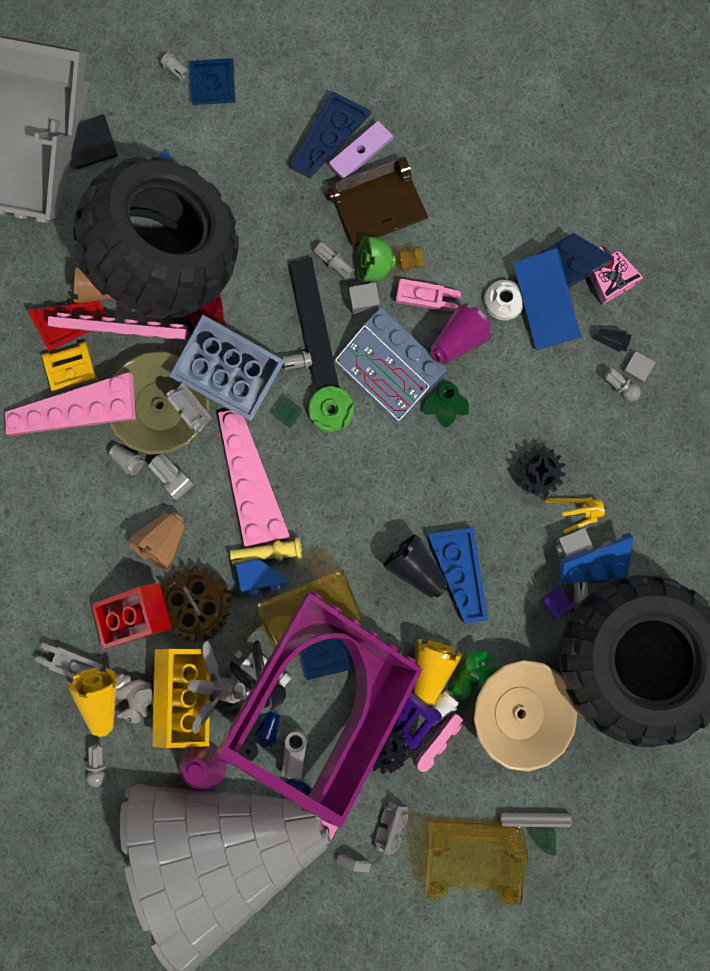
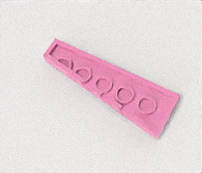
M57 313V317L48 318V326L77 330L113 332L126 335L135 334L146 337L158 336L165 339L188 341L192 331H188L187 326L170 324L169 328L161 327V323L147 322V326L138 325L136 320L124 319V324L116 323L114 318L102 317V321H93V316L79 315V319H71V314Z
M125 373L5 412L6 435H20L136 420L133 374Z
M232 410L218 413L244 546L248 547L290 538L245 418Z

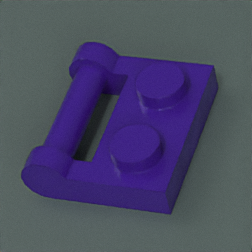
M411 692L395 722L396 730L403 729L402 737L409 738L405 744L412 749H418L422 744L423 737L434 724L440 721L442 715L437 709L430 708ZM419 715L425 718L424 722L414 734H411L408 729Z

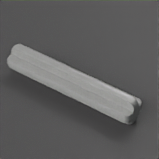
M568 813L500 814V824L503 827H571L572 823L571 815Z

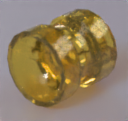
M421 245L415 246L411 250H398L402 272L409 271L414 267L417 269L425 268Z

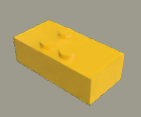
M155 649L152 747L183 748L209 746L210 716L196 734L192 731V725L200 709L207 701H210V695L188 690L190 681H210V674L204 663L202 649Z

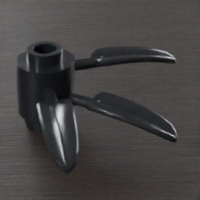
M259 640L254 642L252 649L253 668L256 678H258L264 668ZM231 661L230 669L234 676L251 690L256 682L255 679ZM276 683L260 711L261 713H267L284 702L286 690L281 684ZM245 700L228 705L225 708L226 714L230 716L237 715Z

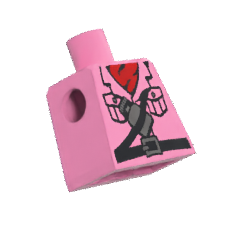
M619 251L611 255L614 262L589 276L601 305L638 285L643 278Z

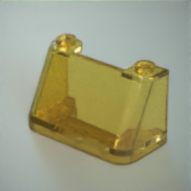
M344 569L256 605L273 648L278 643L302 598L310 592L319 594L323 598L322 601L328 606L334 605L341 609L342 615L346 618H353L360 622L361 625L365 623Z
M440 819L431 821L428 825L424 897L440 899L448 894L449 887L496 890L498 899L505 904L522 905L528 860L524 831L520 827H503L501 824Z

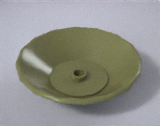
M166 351L143 353L126 361L112 376L113 378L125 373L133 374L136 420L109 423L114 435L129 448L149 455L171 453L188 445L199 434V431L190 429L189 425L181 417L183 411L177 412L167 400V393L173 389L176 391L181 385L180 382L169 377L179 358L178 355ZM188 387L207 413H209V398ZM158 403H164L162 409L156 408Z

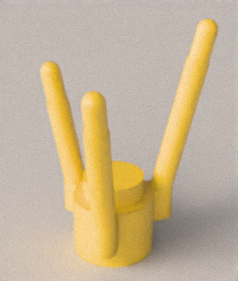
M592 497L545 499L546 503L582 504L579 509L561 513L562 516L582 513L584 518H588L563 531L564 534L589 523L597 522V518L604 517L605 515L601 499L593 500Z

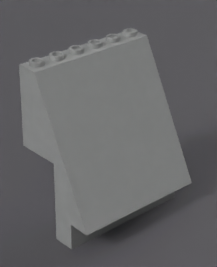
M0 37L1 215L10 212L14 213L16 218L27 219L28 216L36 217L35 221L49 223V220L57 218L72 158L71 151L77 126L81 121L90 81L84 80L87 53Z

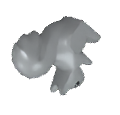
M123 673L116 674V699H127L129 708L119 713L117 717L137 724L141 721L142 715L144 717L150 715L148 706H153L154 683L140 679L131 681L129 675H124Z

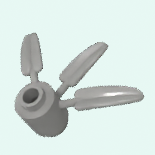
M209 641L204 642L202 652L209 674L214 673L215 679L213 682L206 680L190 681L188 690L200 694H211L214 701H207L198 712L192 725L194 734L199 731L213 713L214 706L219 701L236 703L244 698L246 692L244 684L239 680L219 676L217 671L218 664Z

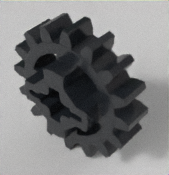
M542 446L540 451L533 447L531 454L526 450L523 453L525 459L519 457L517 461L521 465L515 467V470L520 472L515 479L522 480L519 487H528L526 490L527 494L532 490L535 491V497H538L540 492H543L544 496L549 495V489L554 493L557 490L555 484L561 486L563 481L559 478L566 475L565 472L561 471L565 463L559 464L558 462L561 456L554 457V450L551 449L549 452H546L545 446ZM537 457L535 464L526 465L530 459ZM547 459L553 464L554 467H551L549 465ZM540 464L542 467V471L545 472L541 477L539 476V472L535 471L540 466ZM526 475L531 477V479L533 480V484L528 480ZM554 478L550 484L543 486L545 479Z
M396 723L373 765L372 771L374 772L380 768L381 774H385L388 770L390 773H393L397 768L403 767L404 762L409 759L406 752L411 747L405 745L409 738L402 737L401 734L404 730L400 729L397 731ZM386 759H389V760L394 759V761H390V762H386L385 760H386Z

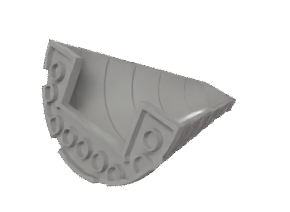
M134 784L125 792V797L128 798V801L121 804L120 840L121 850L126 855H129L128 867L125 868L129 891L143 931L150 930L152 933L151 948L168 971H195L232 934H235L256 912L260 911L304 868H307L329 847L328 844L331 843L329 832L327 829H323L321 819L301 810L302 807L287 798Z

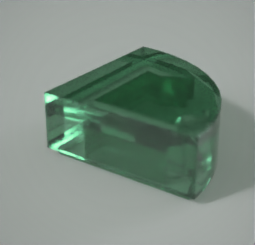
M531 830L532 839L538 848L549 855H556V831Z

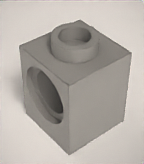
M585 528L556 540L557 545H555V551L560 559L585 549H594Z

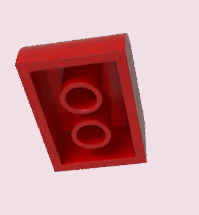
M160 583L139 586L91 604L103 650L131 643L171 629Z

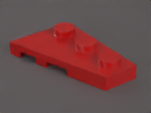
M99 300L27 310L50 352L91 331L48 326L49 317H57V313L71 314V319H79V315L93 316V321H102V317L109 318Z

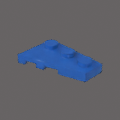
M627 533L622 535L621 539L613 542L608 540L603 542L602 546L593 550L585 549L562 558L559 581L562 584L628 577L633 536Z

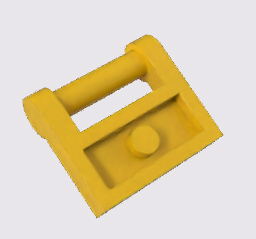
M86 341L70 349L53 354L49 352L42 354L53 393L97 380L89 346ZM82 354L83 359L56 367L53 366L54 362Z

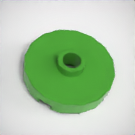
M333 386L322 388L310 400V418L315 426L321 430L329 432L339 431L346 427L353 418V401L349 394L341 388ZM329 405H333L336 408V411L332 414L327 411Z

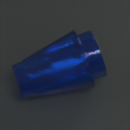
M271 711L267 712L254 734L256 736L255 743L272 748L273 743H276L281 715Z

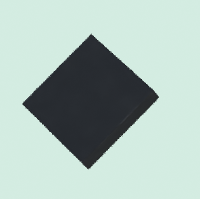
M105 115L78 123L71 151L76 169L118 156Z

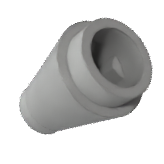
M118 444L114 445L109 451V455L126 474L136 475L143 467L144 461L140 455Z

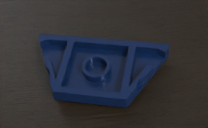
M575 233L570 234L539 253L558 249L568 288L614 262L610 254Z

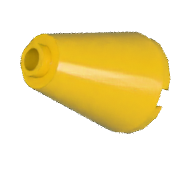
M418 639L415 644L414 660L416 661L415 665L423 670L412 689V693L426 705H434L458 665L462 654L459 651L457 655L452 653L454 648L432 640H428L427 644H423L422 639Z
M98 668L83 670L73 676L72 683H68L69 692L90 733L98 737L108 735L114 728L117 676L109 668H105L106 672L99 671Z

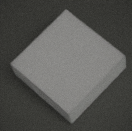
M635 351L623 372L644 383L656 362Z

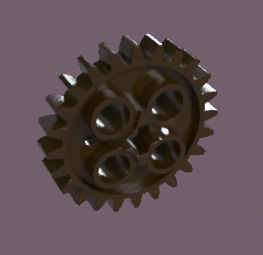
M196 566L193 567L192 573L186 567L184 568L183 575L175 571L176 579L168 576L167 579L170 584L161 585L165 590L162 594L171 629L166 632L174 629V638L182 634V641H186L188 636H190L192 643L196 642L197 636H199L202 642L205 641V634L213 638L214 629L218 632L222 631L219 627L220 623L228 624L223 619L224 616H231V613L226 611V607H231L233 604L226 602V599L230 598L232 594L224 593L228 585L220 586L223 578L219 577L214 580L215 572L212 571L207 575V568L204 567L200 573ZM198 582H202L205 586L204 592L200 595H196L193 590ZM184 586L188 587L191 597L200 602L197 604V608L205 618L204 623L201 622L197 611L194 608H189L192 602L184 591ZM180 593L184 596V602L181 606L177 607L174 605L173 598L176 594ZM213 602L216 606V611L213 615L209 616L205 613V606ZM188 614H193L195 617V623L191 627H187L184 623V618Z

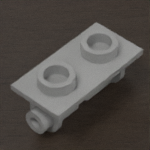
M184 382L181 383L176 391L173 389L167 393L168 402L173 405L177 412L183 411L181 417L189 425L190 429L201 432L212 419Z
M389 802L388 806H385L381 822L387 824L388 828L379 827L374 842L376 850L384 852L385 855H390L399 849L401 844V837L399 836L408 820V807L398 806V804Z

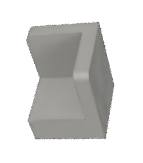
M376 283L349 288L353 315L378 311L380 309Z

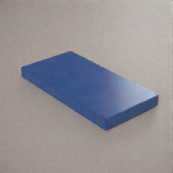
M558 249L514 262L536 350L581 338Z

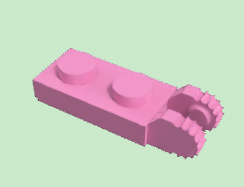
M400 279L396 303L454 312L459 306L454 303L443 302L442 296L458 299L461 296V292L444 288V286Z
M455 712L445 718L418 753V757L414 759L415 766H417L419 771L428 772L429 768L434 765V756L436 754L440 755L447 746L446 741L449 737L456 735L461 729L463 719Z

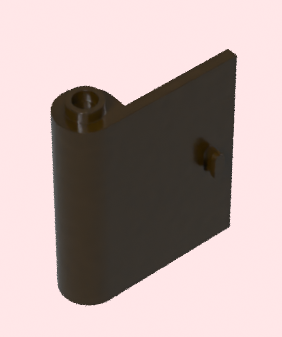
M405 156L330 183V189H327L329 200L331 203L335 201L353 246L359 245L365 236L381 237L428 219L426 210L413 184L410 166Z

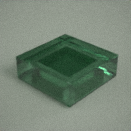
M284 397L272 413V416L291 429L304 410Z

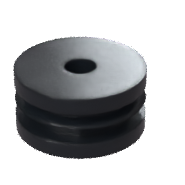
M245 742L239 749V755L249 761H253L258 755V747L253 742Z

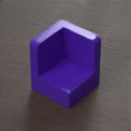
M560 587L539 600L553 620L558 619L576 606L574 602L568 600Z

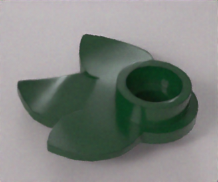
M445 382L439 385L436 393L426 398L423 412L425 415L436 414L439 423L447 428L454 422L457 414L468 415L469 404L467 399L459 394L455 384ZM449 390L452 396L446 398L443 392Z

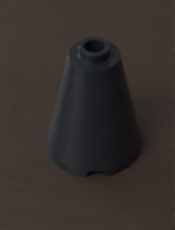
M413 534L399 545L400 548L395 553L392 552L388 556L383 566L387 571L428 597L432 598L435 596L438 598L446 591L445 585L447 581L421 538L417 534Z

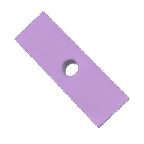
M377 121L331 160L329 166L341 179L349 177L391 142L393 135Z

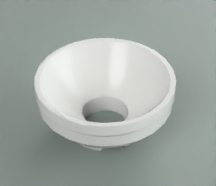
M499 280L487 289L484 296V305L492 317L498 320H511L522 312L524 302L517 283L510 280ZM502 291H509L513 299L510 302H503L499 295Z

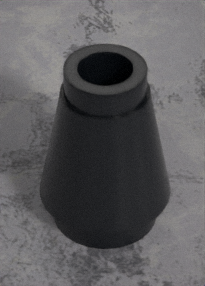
M600 328L596 341L618 352H626L632 334H628L625 330Z

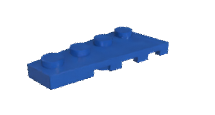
M474 528L427 534L464 624L488 620Z

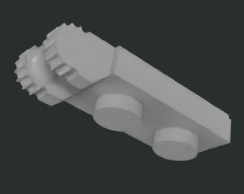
M42 642L40 647L43 650L55 653L53 660L51 661L46 657L38 655L34 659V661L49 667L50 670L72 679L75 674L83 670L98 668L101 671L103 667L101 663L46 642Z

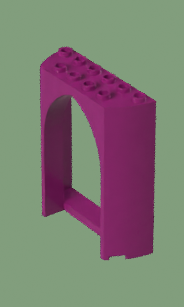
M310 592L302 598L218 747L215 756L220 761L233 765L302 807L301 810L313 814L331 825L342 828L423 669L415 665L416 661L413 658L399 654L397 647L390 643L384 644L379 640V635L370 630L365 631L360 627V622L350 617L346 618L342 615L341 609L334 605L328 606L322 601L323 598L319 594ZM336 638L344 642L352 656L357 677L356 698L349 720L309 796L239 755L238 751L289 662L299 652L313 643Z

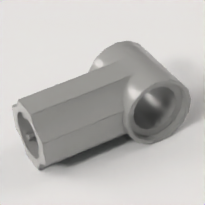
M165 454L156 456L148 465L164 483L163 486L175 500H178L194 486Z
M301 729L290 731L285 739L281 773L283 777L302 779L308 737ZM291 736H300L303 744L299 747L293 746L290 742Z

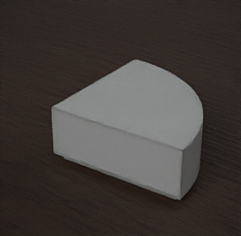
M339 854L336 863L357 872H369L371 866L365 860H354L345 854Z

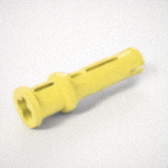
M298 537L293 541L281 542L276 540L272 545L231 550L230 555L233 565L274 558L278 561H283V558L297 556L302 558L300 538Z

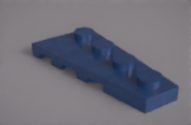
M332 91L292 161L291 169L311 178L371 115V110Z

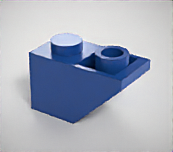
M260 560L236 564L241 592H247V596L261 594V589L270 588V591L282 590L285 584H289L286 577Z

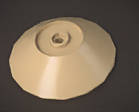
M522 660L504 665L486 680L477 696L474 723L478 741L491 759L507 769L529 772L549 766L566 751L575 734L578 711L567 695L563 676L545 663ZM519 710H522V716L518 718L517 713Z

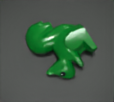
M487 651L467 652V658L460 667L459 675H455L450 682L449 689L454 698L462 700L470 697L474 690V684H479L481 691L486 680L497 671V669L487 666V662L493 660L494 655L487 654Z

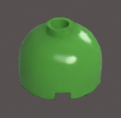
M365 236L362 238L357 252L361 254V264L356 261L358 279L365 282H377L385 279L391 269L394 268L396 262L391 247L387 242L378 237Z

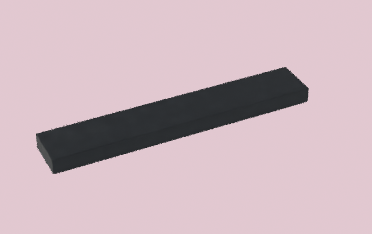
M312 257L291 261L290 266L308 351L311 355L316 389L319 391L329 386L339 388Z

